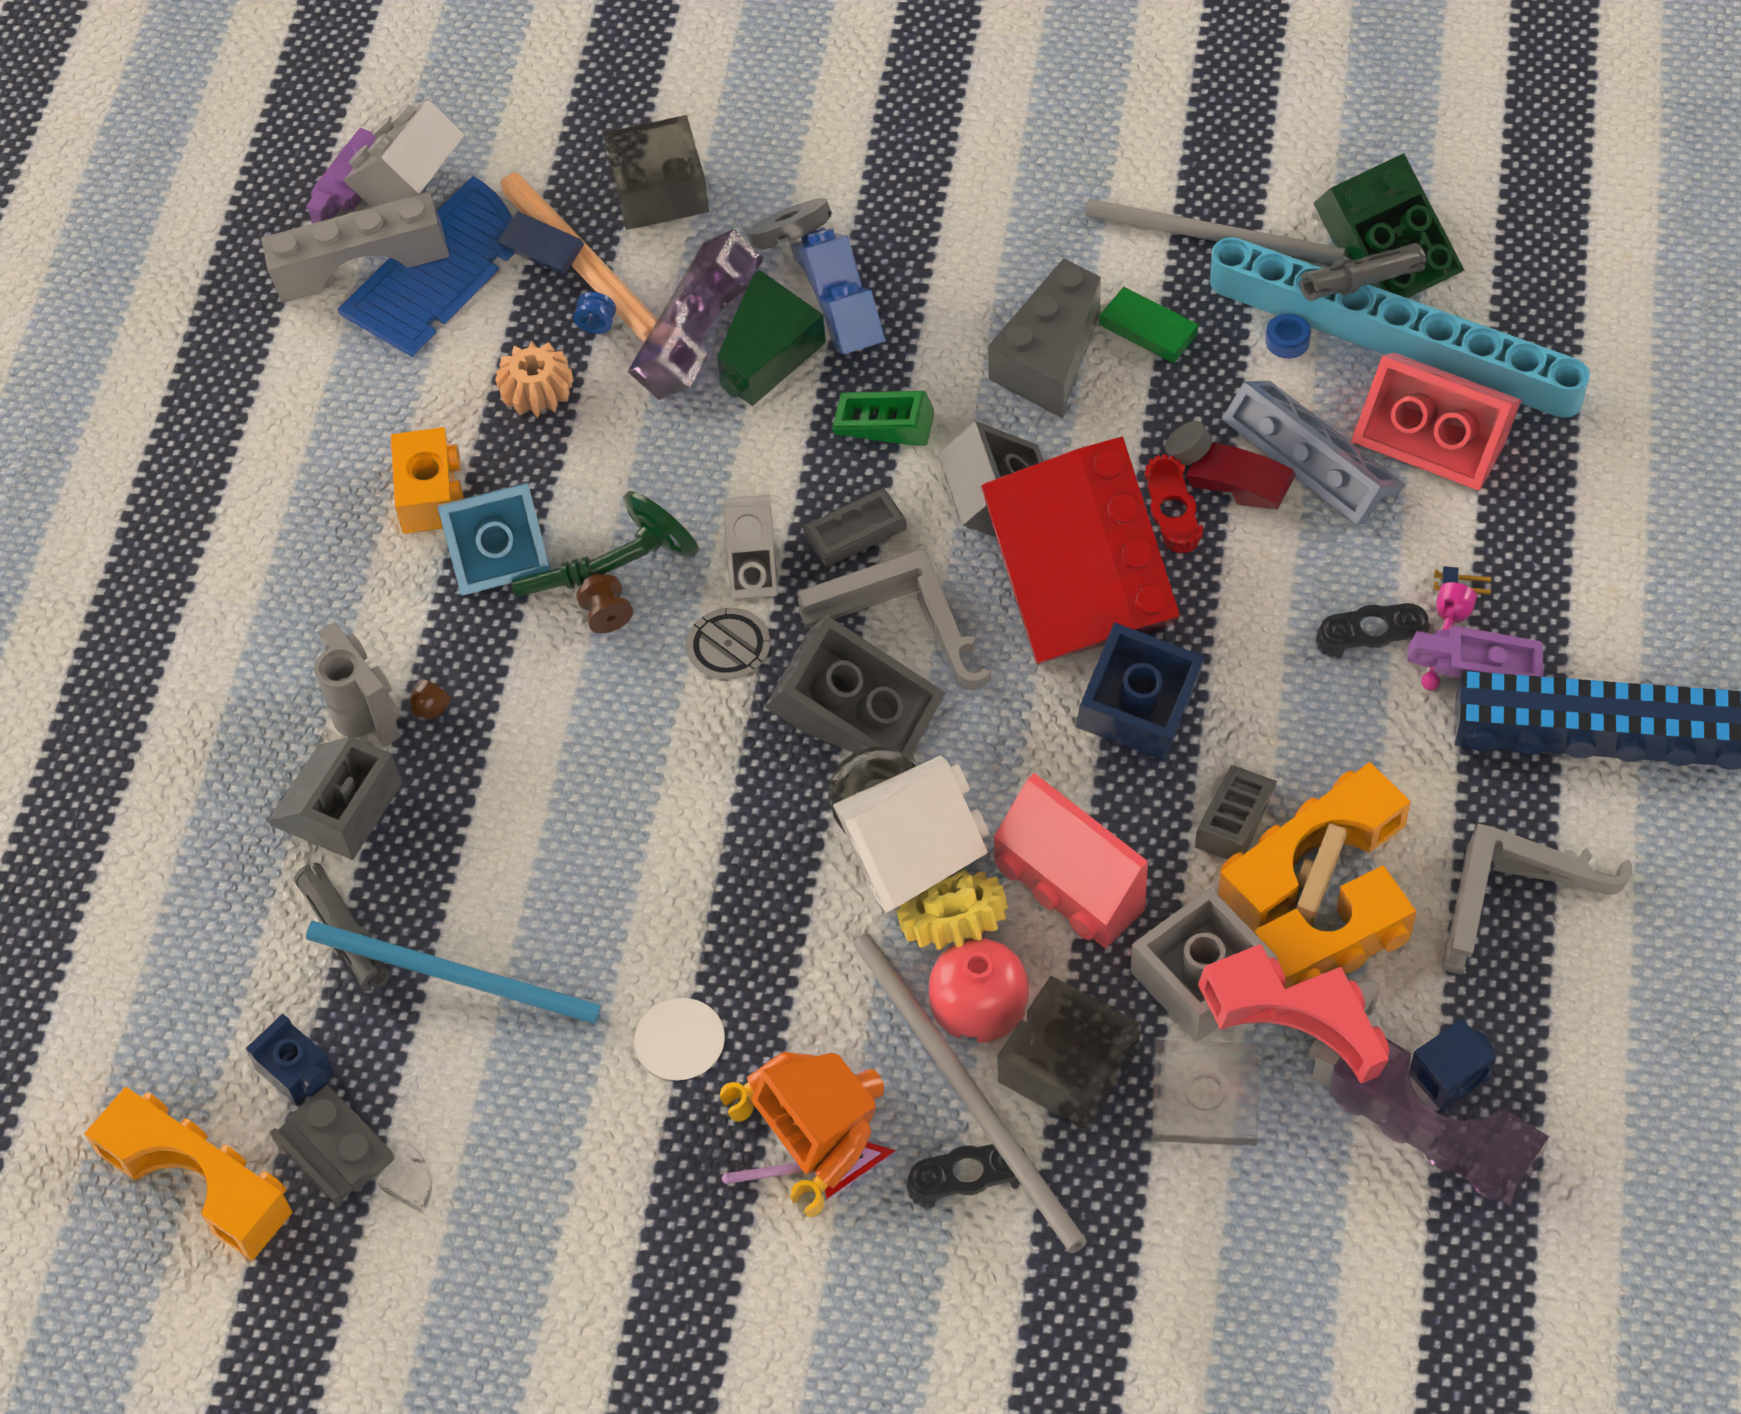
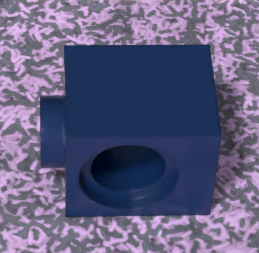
M1462 1018L1414 1051L1409 1075L1440 1111L1443 1112L1490 1080L1496 1060L1495 1051L1489 1039L1481 1031H1473Z

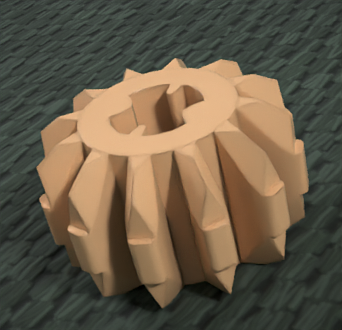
M531 340L528 348L523 350L513 346L512 356L501 357L500 369L496 371V383L498 389H500L502 401L506 404V407L514 406L519 416L532 410L538 418L541 410L546 408L556 413L557 402L568 401L569 388L572 387L573 382L572 371L569 369L568 361L563 351L555 352L549 342L537 348Z

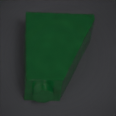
M759 269L750 280L717 354L719 382L723 389L732 397L739 396L753 407L826 343L824 315Z

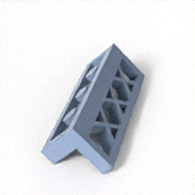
M1244 381L1222 417L1225 423L1270 458L1293 469L1298 480L1356 525L1367 522L1382 497L1399 496L1405 486L1401 480L1271 381Z

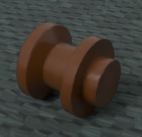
M592 575L583 582L576 594L579 606L584 610L590 611L587 616V623L595 633L604 634L620 629L633 616V608L627 599L619 598L622 593V585L614 575Z

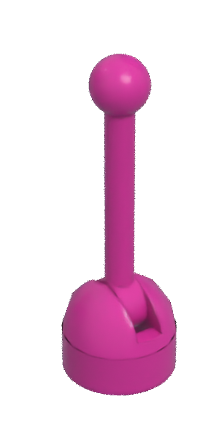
M1454 582L1441 585L1436 599V610L1438 615L1444 620L1442 630H1449L1454 623H1461L1469 618L1477 600V594L1473 589ZM1434 666L1430 667L1429 672L1425 673L1421 678L1423 688L1429 691L1436 690L1441 682L1438 673L1434 672Z

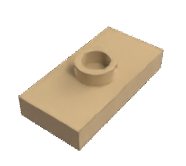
M1330 823L1315 861L1305 858L1297 878L1299 888H1302L1303 891L1296 908L1310 926L1314 924L1347 833H1345L1346 829Z

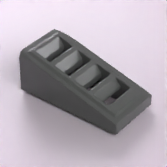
M1231 765L1196 831L1195 848L1227 860L1238 852L1245 854L1275 791L1277 781ZM1238 782L1261 791L1257 795L1235 787V783ZM1231 795L1251 802L1254 805L1250 808L1228 799ZM1226 809L1247 818L1244 821L1222 812ZM1219 822L1240 831L1236 834L1216 825Z

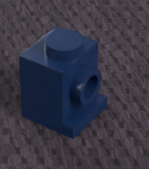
M283 1013L245 1048L256 1071L296 1106L306 1097H311L326 1085L329 1076L334 1072L327 1054L298 1030Z

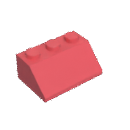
M1393 352L1383 355L1380 360L1351 442L1480 491L1506 443L1522 400Z
M1033 773L1026 780L994 835L996 866L1010 880L1016 881L1018 879L1030 888L1036 900L1048 910L1056 909L1065 916L1078 935L1086 940L1094 939L1106 949L1145 910L1148 861L1037 774Z

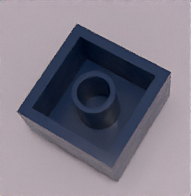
M1114 622L1080 703L1075 727L1166 762L1199 680L1205 656Z

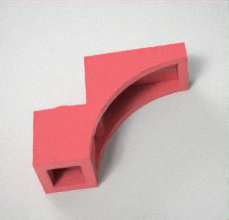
M1262 944L1204 967L1198 986L1220 1030L1246 1023H1273L1289 1026L1314 1036L1332 1048L1349 1065L1361 1084L1381 1075L1389 1060L1388 1042L1378 1026L1372 1027L1364 1012L1365 1000L1362 991L1355 981H1348L1342 967L1284 989L1286 980L1283 970L1274 957L1268 958Z

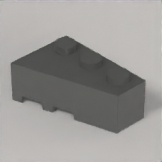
M1063 258L988 345L989 380L1064 418L1067 410V401L1072 387L1075 386L1083 354H1086L1100 313L1101 277Z

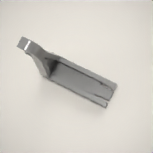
M925 548L798 591L799 614L806 629L813 627L825 615L836 619L915 591H921L917 593V599L947 658L956 681L964 688L979 689L987 685L991 680L990 670L982 668L979 672L971 673L965 669L960 656L964 653L973 652L976 646V637H961Z
M1478 823L1466 850L1442 970L1462 975L1466 958H1471L1473 954L1491 865L1493 866V871L1571 884L1612 895L1621 892L1632 875L1630 860L1628 859L1621 863L1616 872L1617 876L1614 877L1595 872L1589 867L1588 862L1592 855L1587 848L1577 858L1498 828Z

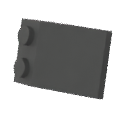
M825 615L805 635L766 703L765 708L808 735L901 772L904 770L946 692L828 615Z

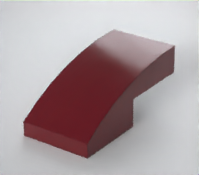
M1212 443L1208 452L1201 459L1192 463L1186 474L1191 488L1232 492L1237 505L1278 510L1296 476L1293 469L1275 460L1247 450Z

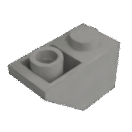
M771 495L724 498L723 516L731 599L778 595Z

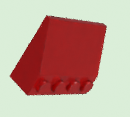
M1123 436L1075 449L981 485L1036 665L1104 646L1114 622L1145 634L1169 627L1180 617Z

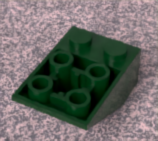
M1405 153L1331 187L1313 203L1332 241L1337 247L1345 248V257L1350 259V261L1398 249L1412 243H1417L1423 248L1426 262L1422 263L1425 266L1422 271L1404 274L1374 284L1371 283L1369 284L1371 286L1410 298L1465 270Z

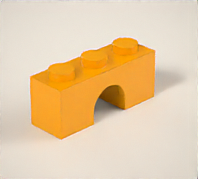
M1384 865L1340 886L1336 911L1346 925L1339 930L1327 932L1313 928L1306 922L1297 908L1253 930L1278 957V962L1286 980L1284 989L1339 967H1342L1345 974L1351 973L1360 968L1367 961L1368 957L1383 949L1386 952L1394 951L1410 939L1417 911Z

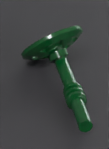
M628 491L623 496V502L628 514L639 528L634 534L636 540L592 560L586 556L582 557L581 562L579 559H574L571 564L568 561L562 562L561 568L513 579L512 589L516 597L565 585L568 589L575 588L576 584L578 587L582 586L583 582L592 575L606 574L648 555L650 551L656 552L660 547L677 555L690 558L696 556L699 552V547L684 526L665 509L642 494ZM670 535L674 537V539L678 542L680 547L674 545V541L672 540Z

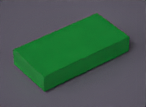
M1124 286L1099 315L1100 326L1173 364L1198 335L1199 324Z

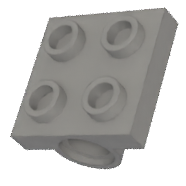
M336 622L318 631L325 651L317 658L314 672L336 730L347 737H361L373 731L384 747L399 739L401 736L395 719L400 716V712L388 694L392 691V688L382 670L378 666L370 669L364 661L367 659V654L360 641L354 634L346 637Z

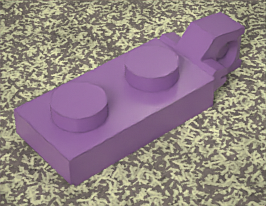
M359 128L315 184L311 192L313 196L307 204L311 223L334 218L340 209L346 211L348 208L354 210L361 202L362 198L343 180L353 169L349 164L352 157L363 146L367 145L370 148L377 139L372 135L373 132Z
M1452 625L1449 630H1437L1435 634L1417 631L1411 642L1408 643L1407 662L1425 667L1434 666V672L1454 678H1460L1461 671L1543 677V643L1536 640Z

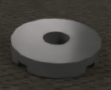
M825 198L809 200L763 219L748 230L747 235L753 248L762 250L776 247V244H778L777 239L788 238L789 240H795L823 226L830 219L832 210Z

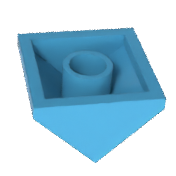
M528 483L437 505L461 596L510 584L513 579L551 570Z

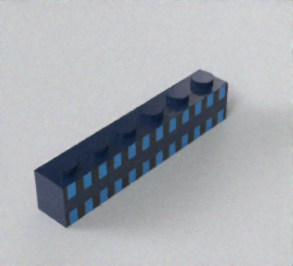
M1461 671L1455 702V746L1470 747L1478 751L1491 749L1518 750L1529 755L1545 752L1568 754L1574 758H1588L1591 756L1611 757L1625 762H1637L1640 760L1665 761L1676 766L1690 764L1718 765L1723 769L1734 770L1741 768V691Z

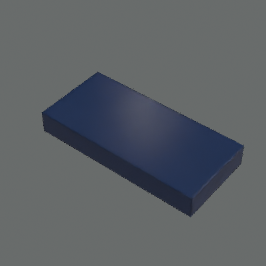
M518 211L498 241L502 248L563 275L567 273L585 245L580 238Z

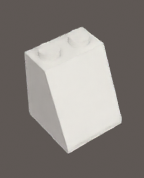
M941 755L833 804L872 894L885 913L899 907L988 853L982 839L990 836L983 817L978 809L970 811L963 797L964 793L970 791L966 778L958 764L950 767L949 763Z

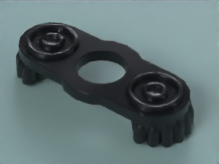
M1413 603L1384 607L1380 605H1367L1359 608L1357 611L1334 614L1325 618L1318 628L1316 643H1318V649H1322V654L1328 653L1329 657L1335 655L1336 658H1341L1345 649L1361 646L1380 648L1393 641L1412 640L1417 631L1429 633L1430 624L1426 611ZM1367 617H1379L1386 622L1388 629L1382 635L1371 636L1362 631L1360 623Z
M993 1144L980 1147L968 1145L955 1148L949 1154L918 1161L911 1168L908 1175L907 1191L909 1198L913 1199L914 1204L919 1203L921 1207L927 1205L929 1208H933L937 1198L955 1194L975 1195L983 1192L987 1187L1009 1182L1013 1189H1018L1021 1183ZM965 1158L977 1160L981 1163L984 1170L981 1177L973 1182L958 1180L953 1174V1168L958 1161Z

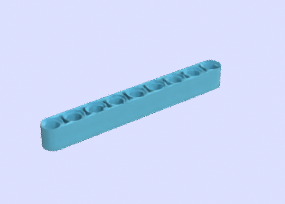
M1224 238L1213 246L1210 285L1216 293L1277 316L1281 314L1298 315L1304 318L1313 329L1385 355L1395 352L1521 399L1520 404L1562 418L1572 417L1578 414L1583 407L1590 372L1584 362L1371 285L1359 287L1352 294L1342 295L1335 293L1309 301L1301 291L1300 281H1303L1301 275L1304 272L1323 268L1238 238Z

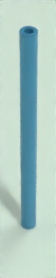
M313 920L310 922L306 933V940L589 1023L596 1024L600 1013L601 1005Z

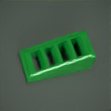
M926 391L841 393L832 430L835 435L904 445H927L934 418V408ZM856 408L862 409L859 420H853ZM874 411H879L877 420H872ZM892 413L897 414L896 419H891Z

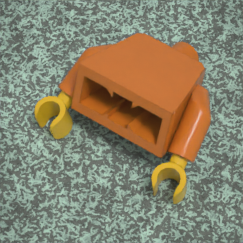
M783 1052L747 1077L748 1083L744 1086L738 1082L725 1084L721 1089L720 1099L724 1105H728L735 1099L742 1098L738 1104L731 1106L727 1112L731 1120L735 1122H741L750 1117L755 1106L806 1175L813 1171L816 1173V1177L812 1181L801 1180L794 1184L791 1189L793 1204L806 1192L816 1194L814 1201L804 1211L806 1217H814L824 1207L825 1201L822 1192L828 1186L834 1188L859 1160L871 1137L870 1122L876 1110L874 1100L883 1096L884 1084L880 1075L873 1069H867L854 1075L840 1055L835 1053L815 1056Z

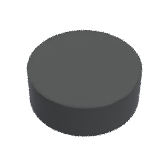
M1188 422L1177 428L1169 436L1165 443V451L1169 456L1175 457V460H1180L1181 464L1190 465L1201 459L1208 452L1212 444V436L1201 422Z

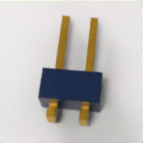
M1443 566L1442 573H1439V570L1434 571V578H1441L1442 584L1449 582L1458 583V580L1491 582V577L1458 575L1459 567ZM1434 582L1433 590L1439 591L1441 585H1438V582ZM1471 588L1476 594H1491V589Z

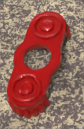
M1163 454L1161 457L1159 455L1155 456L1154 460L1150 459L1149 465L1145 467L1144 477L1147 480V488L1151 498V516L1159 525L1166 547L1176 553H1188L1198 546L1202 538L1203 525H1198L1195 517L1196 502L1193 496L1188 493L1184 481L1185 465L1181 464L1180 460H1175V457L1169 456L1168 458L1166 454ZM1175 499L1184 503L1187 510L1182 516L1171 518L1161 512V504L1167 500Z

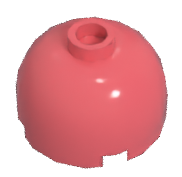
M970 938L964 940V944L961 947H957L955 944L951 945L938 957L929 978V1006L936 1022L950 1035L960 1039L961 1035L977 1037V1042H990L1008 1035L1022 1022L1026 1006L1029 1002V979L1019 956L1008 946L988 938H982L979 941Z

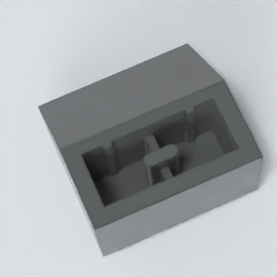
M352 737L319 744L268 820L269 824L354 860L402 785L393 755Z

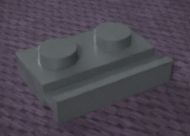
M328 1084L287 1117L289 1121L278 1130L274 1128L269 1132L273 1141L336 1208L343 1204L342 1200L352 1191L356 1193L395 1160L392 1151Z

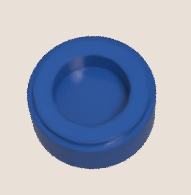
M1281 314L1271 319L1268 323L1265 343L1268 350L1274 355L1287 359L1296 358L1303 355L1309 348L1311 327L1304 318L1295 314Z

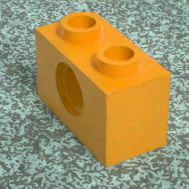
M445 427L391 434L395 509L403 534L443 529L437 505L463 499L460 480L454 481L453 472L461 471L458 445L449 444Z

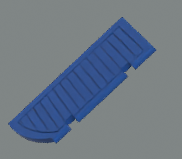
M474 176L437 210L450 257L407 268L399 261L389 258L337 309L339 315L413 357L437 333L430 325L435 320L445 325L499 270V267L492 262L497 257L507 262L515 254L502 248L498 243L513 218L507 206L496 192Z

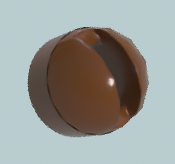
M420 679L409 698L410 708L416 716L434 719L438 718L446 710L452 698L432 682Z

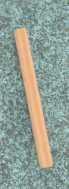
M512 172L508 177H503L501 180L502 192L521 213L580 238L519 173ZM583 241L585 245L571 266L596 292L604 294L614 301L616 305L615 313L643 342L650 343L654 338H659L662 334L661 322Z

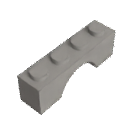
M430 192L261 238L267 270L282 303L323 292L330 274L343 263L355 258L385 256L399 261L407 268L450 257L443 227Z

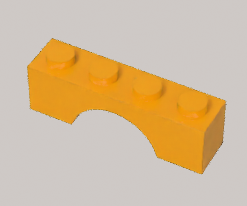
M1371 762L1356 772L1349 770L1341 775L1334 783L1332 790L1320 799L1313 797L1307 800L1298 809L1295 817L1282 827L1277 824L1269 828L1261 836L1258 844L1245 854L1238 852L1231 856L1220 870L1218 896L1253 931L1296 908L1299 884L1293 868L1306 853L1321 846L1329 823L1346 829L1345 833H1347L1344 845L1353 846L1370 853L1406 826L1411 801Z
M125 1086L84 1133L96 1154L135 1181L151 1172L164 1168H184L204 1177L207 1182V1195L201 1213L202 1217L214 1236L253 1261L293 1213L283 1195L287 1191L285 1186L266 1171L256 1175L245 1167L247 1165L246 1160L228 1145L223 1144L218 1149L207 1142L208 1135L191 1120L184 1118L179 1123L167 1115L170 1112L167 1106L151 1093L145 1092L141 1097Z

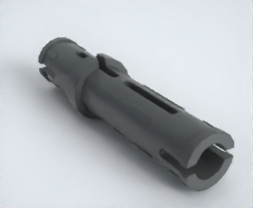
M1412 243L1398 249L1373 254L1357 260L1350 261L1348 258L1336 260L1332 266L1304 272L1301 275L1303 281H1300L1301 291L1309 301L1335 293L1342 295L1352 294L1364 285L1422 271L1425 268L1422 263L1426 262L1425 252L1419 244Z
M313 863L312 868L316 875L309 864L302 867L296 873L294 882L308 900L321 923L373 938L367 928L360 927L358 922H356L321 864ZM333 948L337 957L341 961L347 962L364 991H371L372 989L369 980L375 990L382 987L389 980L391 972L384 962Z

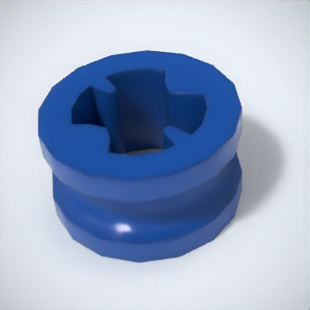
M598 292L583 293L577 301V309L573 316L574 323L578 328L591 334L606 333L611 329L616 305L611 298Z

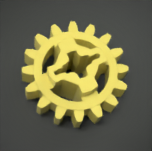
M962 870L900 905V909L896 911L901 931L905 933L908 942L917 940L918 946L921 948L933 942L936 945V949L940 950L947 947L951 942H954L957 947H961L964 944V939L972 938L979 941L982 939L984 930L996 931L998 929L996 921L1006 919L1005 909L1008 906L1003 886H999L997 877L987 879L986 873L983 871L971 876L968 874V870Z

